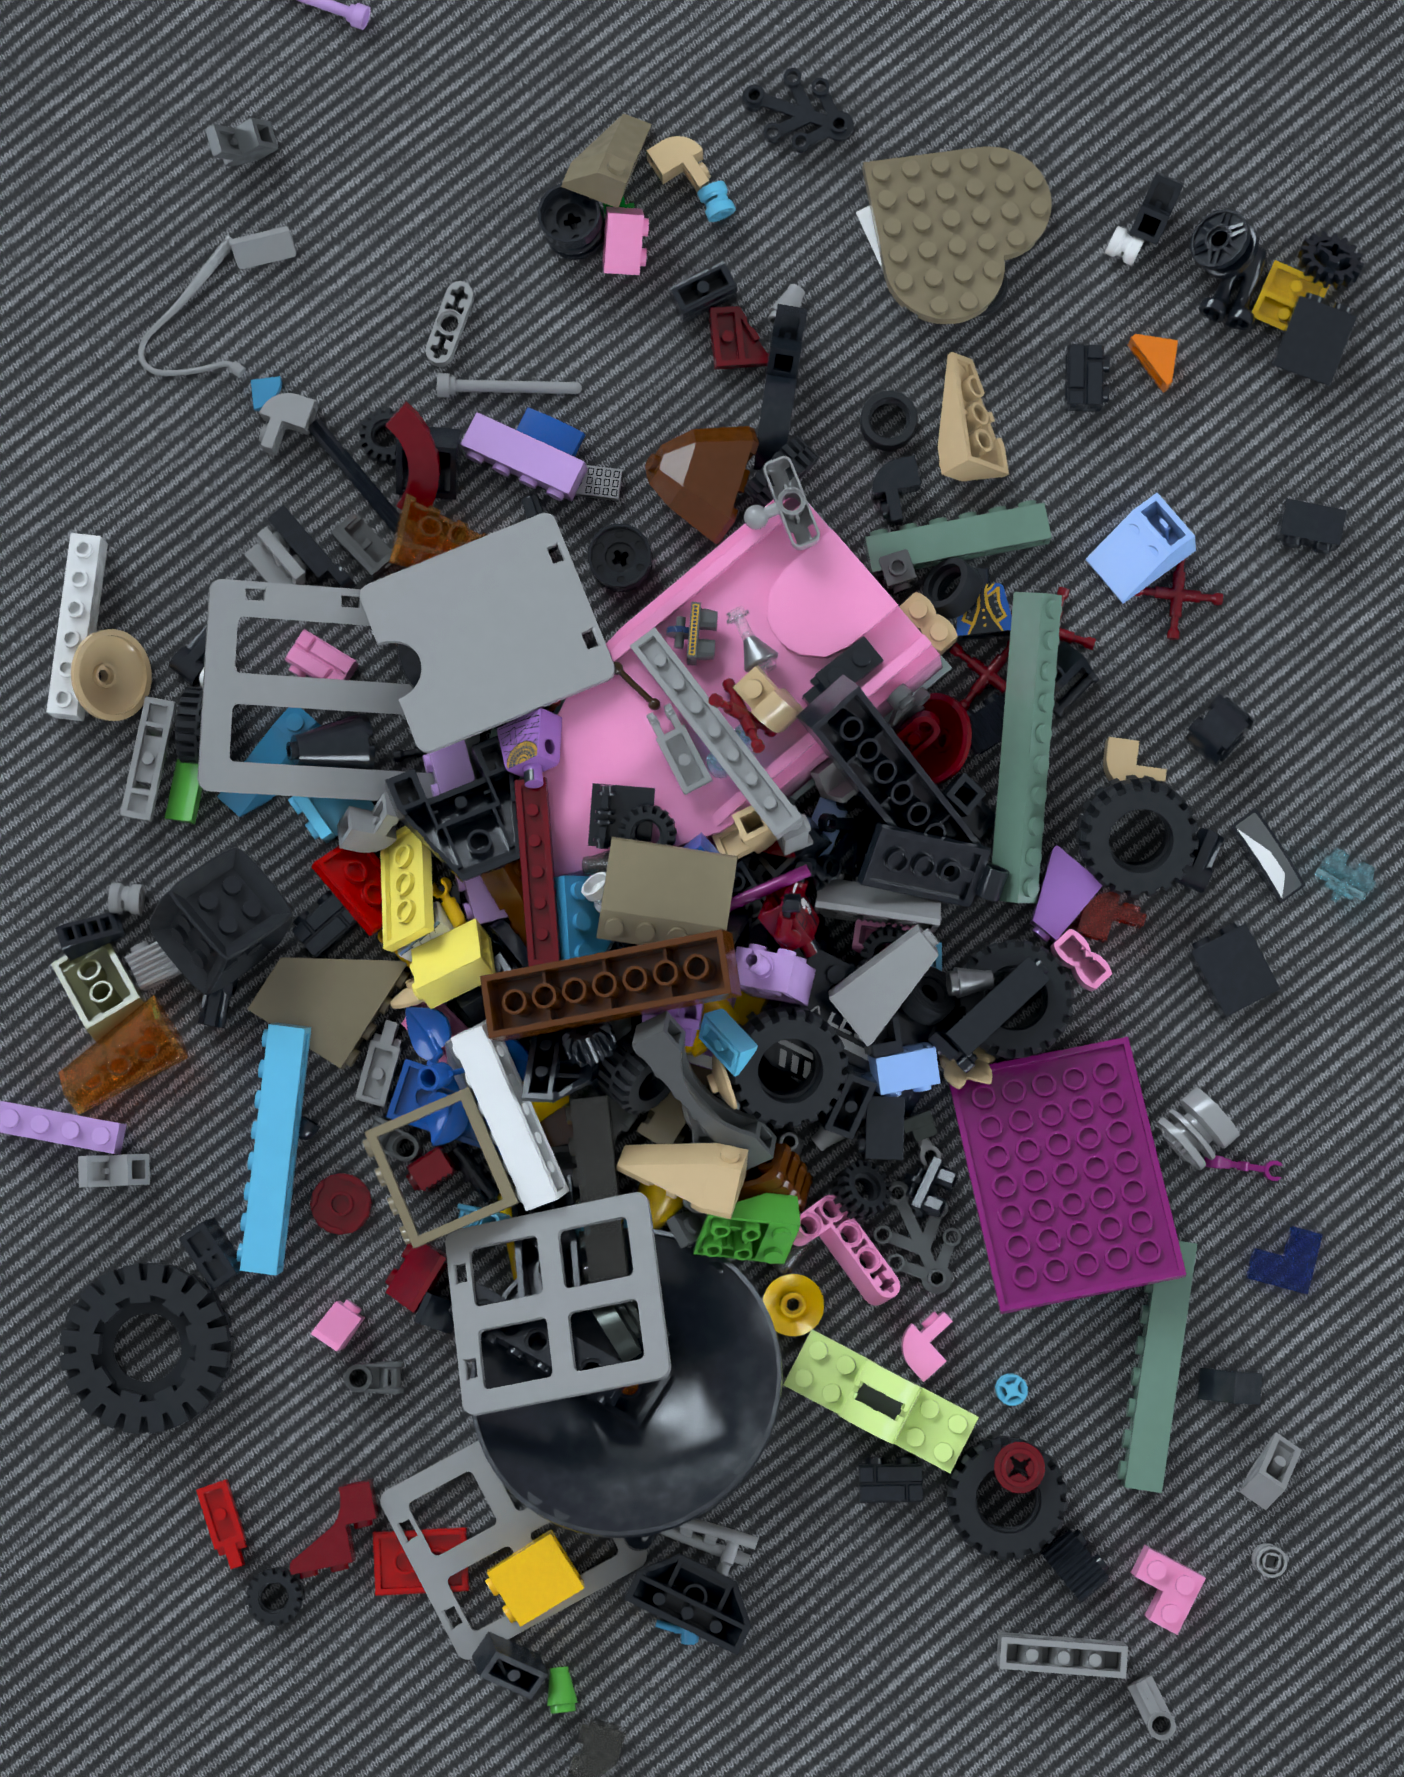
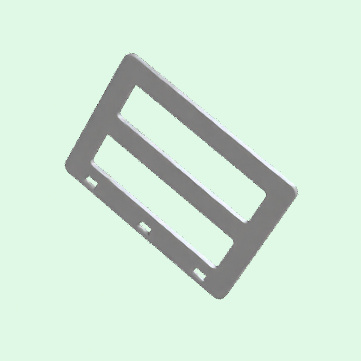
M217 579L212 582L209 587L197 777L198 784L202 789L210 792L378 801L382 794L386 792L385 780L407 772L238 762L230 759L232 710L237 704L404 715L399 699L413 690L410 684L239 673L235 669L238 620L241 617L370 626L360 599L358 608L341 607V596L360 597L361 589ZM245 589L265 590L263 601L246 600ZM480 734L465 739L475 780H477L478 770L471 753L472 746L480 742ZM416 772L427 799L432 798L430 785L435 784L433 774Z

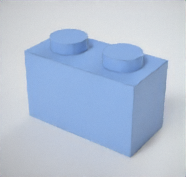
M928 1042L903 1046L904 1052L875 1058L868 1055L870 1072L878 1084L875 1091L883 1095V1097H897L902 1095L901 1091L913 1089L914 1092H923L930 1090L931 1085L940 1084L936 1047Z

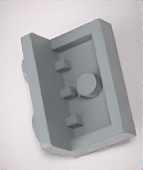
M267 526L258 532V543L245 552V557L262 578L270 583L304 585L306 583L304 571L306 566L296 554L293 556L289 554L285 549L287 544L278 532L272 534Z

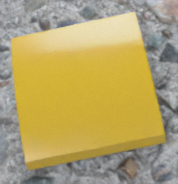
M1274 260L1252 309V313L1255 319L1284 331L1297 297H1305L1306 293L1309 292L1324 298L1329 286L1324 288L1323 283L1319 281L1314 284L1312 282L1313 276H1304V272Z

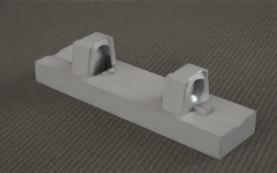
M145 696L120 815L123 817L152 822L177 703L174 701ZM138 782L148 783V784H151V786H145V785L140 784V783H138Z

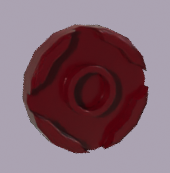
M345 1173L330 1175L321 1180L313 1190L310 1201L311 1212L318 1226L328 1233L338 1235L353 1233L364 1226L371 1215L373 1205L371 1192L366 1184L356 1176Z

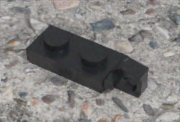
M863 636L815 674V677L810 680L813 687L803 695L802 699L809 705L842 675L857 683L882 664L884 660Z

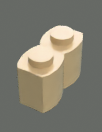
M913 593L900 605L899 608L918 630L928 638L940 656L956 642L957 633L954 626L945 617L936 614L931 601L921 593Z

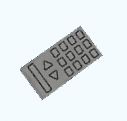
M586 465L588 470L575 496L619 501L622 469Z

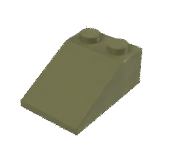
M111 943L72 961L65 955L51 963L85 1029L99 1046L153 1015Z

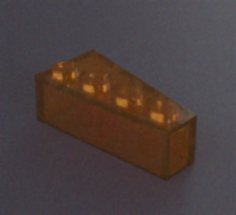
M153 995L58 1074L65 1097L79 1115L187 1059L188 1055L182 1036L155 995Z

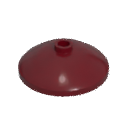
M930 693L931 697L923 706L926 708L925 711L933 712L940 719V733L938 738L915 759L934 784L937 785L951 779L965 763L971 746L972 731L968 714L958 700L946 694ZM928 722L920 723L924 727L930 726ZM902 741L905 746L909 745L907 741Z

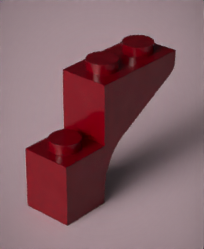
M373 1479L344 1484L338 1487L340 1510L337 1520L330 1529L291 1561V1575L299 1573L300 1578H308L319 1575L318 1569L330 1567L331 1572L349 1569V1563L356 1560L350 1524L354 1523L355 1529L373 1525L372 1519L380 1516Z

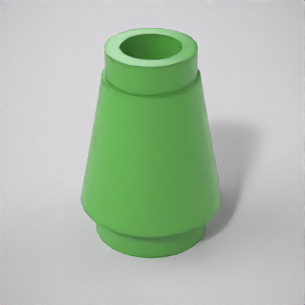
M568 1666L550 1668L547 1706H550L551 1714L576 1711L575 1703H578Z

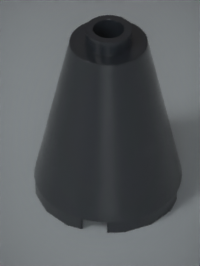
M354 714L295 734L291 737V742H287V757L289 760H293L295 765L373 769L375 745L369 746L368 736L373 735L370 721L366 714Z

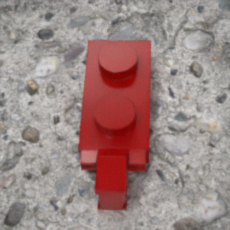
M228 1479L196 1489L214 1550L217 1549L219 1556L226 1554L230 1569L245 1565L241 1549L247 1547L246 1536Z

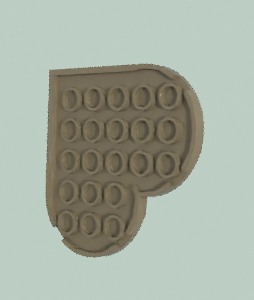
M976 147L863 162L862 170L887 287L893 298L902 308L905 306L917 314L919 319L927 322L956 324L968 321L983 313L995 299L996 295H998L1005 272L1004 260L1018 257L1030 250L1042 236L1043 232H1045L1049 222L1052 200L1049 186L1044 176L1027 158L1005 148Z

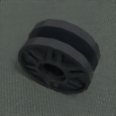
M1230 209L1217 210L1205 216L1196 226L1190 240L1192 257L1212 277L1220 279L1231 278L1245 271L1253 262L1259 247V238L1254 227L1238 211Z

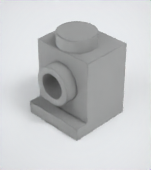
M799 813L803 819L801 823L777 839L784 856L813 845V840L809 834L811 827L804 813Z

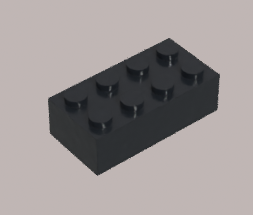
M571 1175L564 1176L570 1190L558 1200L528 1211L525 1210L523 1203L520 1202L511 1207L512 1218L579 1204L578 1187ZM581 1228L564 1231L561 1234V1246L567 1288L586 1285ZM533 1237L514 1241L518 1297L523 1298L540 1294L543 1290L537 1238Z

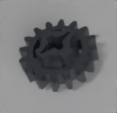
M1322 231L1320 236L1312 233L1309 239L1305 238L1297 254V258L1300 259L1298 267L1306 268L1303 273L1304 276L1312 275L1314 277L1312 282L1315 284L1319 281L1323 283L1324 288H1327L1329 284H1333L1336 290H1339L1341 285L1349 288L1352 282L1355 283L1364 263L1361 262L1363 255L1355 253L1357 246H1349L1347 244L1348 238L1340 239L1337 233H1333L1329 237L1325 231Z

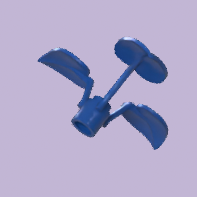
M406 1007V1024L412 1046L421 1058L428 1060V1066L422 1067L418 1073L420 1086L426 1091L433 1092L426 1101L425 1105L455 1093L444 1087L452 1082L455 1075L463 1074L465 1070L464 1068L453 1070L451 1066L444 1062L437 1063L444 1055L442 1047H445V1042L450 1040L452 1035L447 1017L441 1011L434 1008ZM515 1039L505 1041L523 1082L529 1053L519 1041ZM461 1101L426 1116L432 1146H440L456 1140L466 1131L470 1123Z

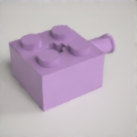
M749 944L748 948L737 946L735 954L741 991L753 997L808 1006L816 970L806 964L807 959L798 957L796 952L779 948L777 953L768 952L767 947L758 944Z

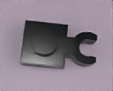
M942 1021L937 1023L931 1029L928 1041L936 1047L937 1054L944 1055L950 1061L954 1059L957 1065L965 1073H968L976 1065L974 1062L978 1057L972 1052L965 1058L945 1036L950 1029Z

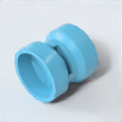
M724 181L710 183L697 192L700 202L706 206L705 214L709 222L725 219L736 211L733 201L728 199V189Z

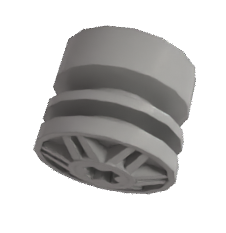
M1195 1087L1180 1100L1183 1109L1187 1113L1185 1116L1174 1109H1170L1168 1115L1175 1125L1164 1117H1161L1156 1124L1163 1133L1165 1141L1174 1152L1196 1169L1202 1170L1206 1166V1162L1199 1152L1208 1159L1213 1160L1216 1156L1209 1143L1213 1141L1216 1145L1225 1149L1240 1134L1222 1109L1201 1089Z

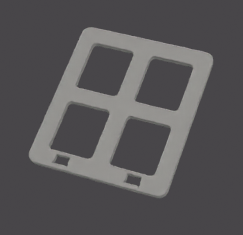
M634 1192L461 1228L447 1235L445 1246L462 1405L467 1413L478 1416L662 1380L669 1375L671 1359L649 1199L644 1194ZM626 1219L633 1273L626 1277L567 1288L561 1246L562 1232ZM536 1237L543 1285L542 1292L528 1297L478 1306L472 1252L484 1247ZM466 1265L467 1282L458 1284L457 1266ZM637 1301L644 1349L643 1357L639 1360L577 1371L570 1321L571 1315L576 1312ZM546 1319L552 1362L551 1376L487 1389L481 1346L482 1332ZM476 1360L478 1377L469 1379L467 1361Z
M479 1441L387 1489L380 1499L381 1507L457 1654L466 1660L472 1659L473 1653L488 1631L508 1640L642 1567L647 1559L646 1550L634 1551L625 1544L624 1538H613L618 1548L617 1554L580 1574L584 1581V1589L521 1627L517 1621L511 1623L505 1615L479 1630H474L471 1628L448 1583L449 1577L504 1547H510L515 1553L533 1541L531 1538L533 1531L550 1523V1521L540 1517L528 1507L523 1510L516 1509L504 1484L487 1461ZM471 1472L496 1518V1524L440 1555H435L431 1551L410 1510V1503L463 1473ZM408 1519L418 1535L408 1541L399 1524ZM453 1606L462 1620V1623L458 1624L455 1628H453L444 1611Z

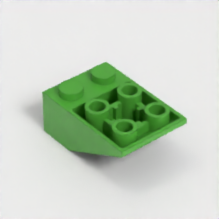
M764 1193L736 1203L731 1219L707 1214L693 1254L767 1262L770 1264H784L801 1226L798 1196Z

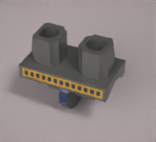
M691 602L689 627H685L686 617L678 616L676 618V626H669L666 629V635L675 639L674 648L683 649L684 640L688 639L687 665L697 666V660H712L715 656V640L699 639V631H717L718 612L702 609L701 602Z

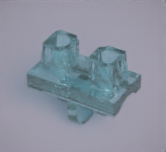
M1335 848L1329 856L1325 857L1317 867L1314 875L1326 881L1324 886L1333 890L1331 900L1337 902L1341 896H1344L1350 900L1356 897L1363 901L1376 884V881L1373 880L1375 868L1365 862H1360L1355 870L1346 866L1349 855L1339 848Z

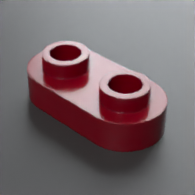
M919 711L895 733L901 741L909 743L906 747L916 758L938 738L941 722L933 712ZM928 722L930 726L924 727L920 723Z

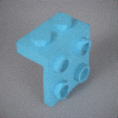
M292 796L288 799L296 813L300 814L303 812L309 820L305 826L316 840L320 837L326 844L338 836L337 824L349 806L370 811L374 808L371 800Z

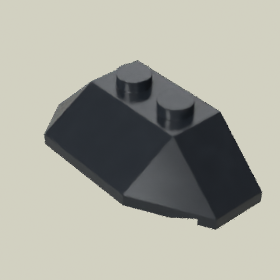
M566 1030L531 1036L521 1096L522 1101L554 1103L591 1083L593 1067L589 1064L579 1067L578 1064H572L570 1059L567 1058L562 1036L567 1033Z
M681 1553L638 1569L624 1600L736 1655L739 1654L751 1628L737 1581Z

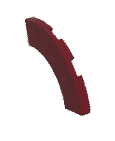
M406 401L390 418L386 427L401 443L409 467L407 487L396 506L420 525L430 511L438 491L441 472L440 458L428 425L420 414Z

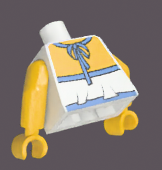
M446 877L440 879L445 891H440L435 883L432 884L433 896L441 898L443 901L441 904L438 901L433 903L434 931L394 951L401 961L408 964V968H410L412 963L411 949L466 923L464 913L457 900L449 895L452 884ZM383 929L378 932V940L383 943Z

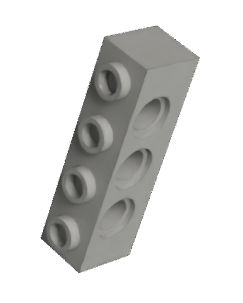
M998 1632L996 1664L999 1669L1126 1679L1128 1646L1124 1641Z

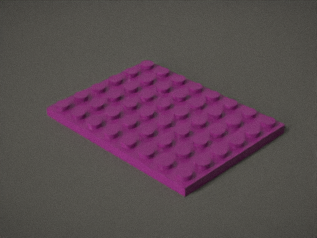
M1128 1037L989 1064L992 1070L991 1084L967 1080L961 1089H957L948 1083L1000 1314L1186 1277L1183 1257Z

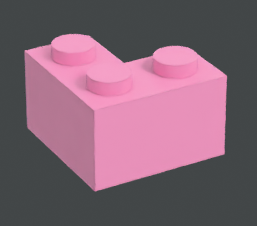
M1144 1545L1131 1573L1138 1579L1157 1588L1145 1616L1150 1621L1178 1635L1206 1578L1187 1566Z

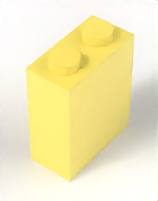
M476 918L411 949L412 963L410 964V970L414 976L412 989L418 1000H424L430 1009L480 986V976L496 973L491 938Z

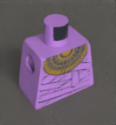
M539 708L497 728L505 768L507 771L524 778L525 787H541L543 785L542 772L557 766L560 762L562 717Z

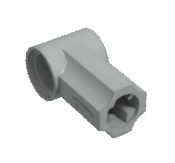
M1152 1674L1127 1685L1151 1736L1162 1741L1171 1738L1176 1731V1723ZM1159 1716H1165L1169 1720L1167 1730L1161 1733L1154 1731L1152 1728L1154 1719Z

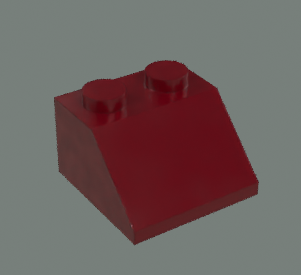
M411 1243L408 1244L401 1255L405 1260L400 1269L398 1270L394 1267L385 1281V1284L389 1286L385 1293L412 1312H418L426 1292L434 1289L447 1267L446 1253L429 1243L418 1248H413Z

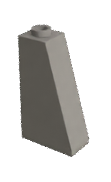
M917 924L828 991L830 1001L867 1047L874 1042L939 956L936 947L939 942L928 928L923 931L919 924Z

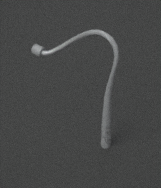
M227 235L224 238V241L216 248L215 252L206 261L178 300L143 336L139 344L138 357L142 367L150 373L160 376H180L229 367V371L238 378L244 374L246 368L237 361H221L189 369L160 370L150 366L144 356L145 346L150 337L187 303L219 266L224 257L227 256L229 250L232 249L230 245L232 238Z

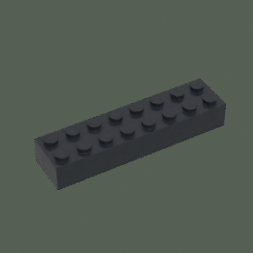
M845 675L839 677L796 716L881 824L983 846L862 689ZM952 865L945 869V875L952 871Z

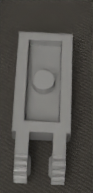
M669 703L664 706V712L675 729L664 734L660 727V722L653 712L646 715L657 736L656 741L681 790L686 795L713 780L685 725H681L673 707Z

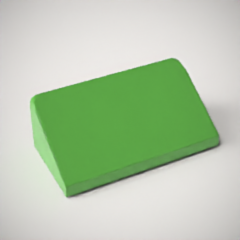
M177 759L165 819L189 824L196 823L202 788L197 780L198 764L182 763Z

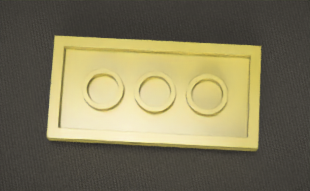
M406 826L396 830L397 840L392 845L380 850L383 949L394 952L434 931L431 851Z

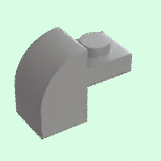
M282 393L270 398L259 412L262 419L269 422L268 425H263L259 435V441L263 450L276 456L286 428L309 435V425L315 420L319 409L316 401L294 393Z
M387 792L382 794L372 811L353 806L347 808L337 824L339 848L361 853H371L383 850L397 840L395 825L399 819L396 816Z
M149 1154L78 1156L79 1188L150 1185Z

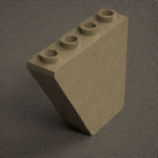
M281 957L247 1010L269 1024L277 1022L311 1027L309 1049L344 1070L347 1065L350 1067L354 1065L361 1051L357 1050L364 1039L369 1041L377 1029V1025L374 1022L380 1013L385 1015L391 1007V996L397 987L402 989L411 974L407 972L409 969L407 967L408 964L403 961Z

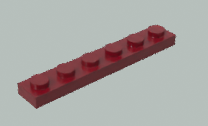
M543 777V785L539 788L525 787L524 779L514 780L528 966L561 960L546 777Z

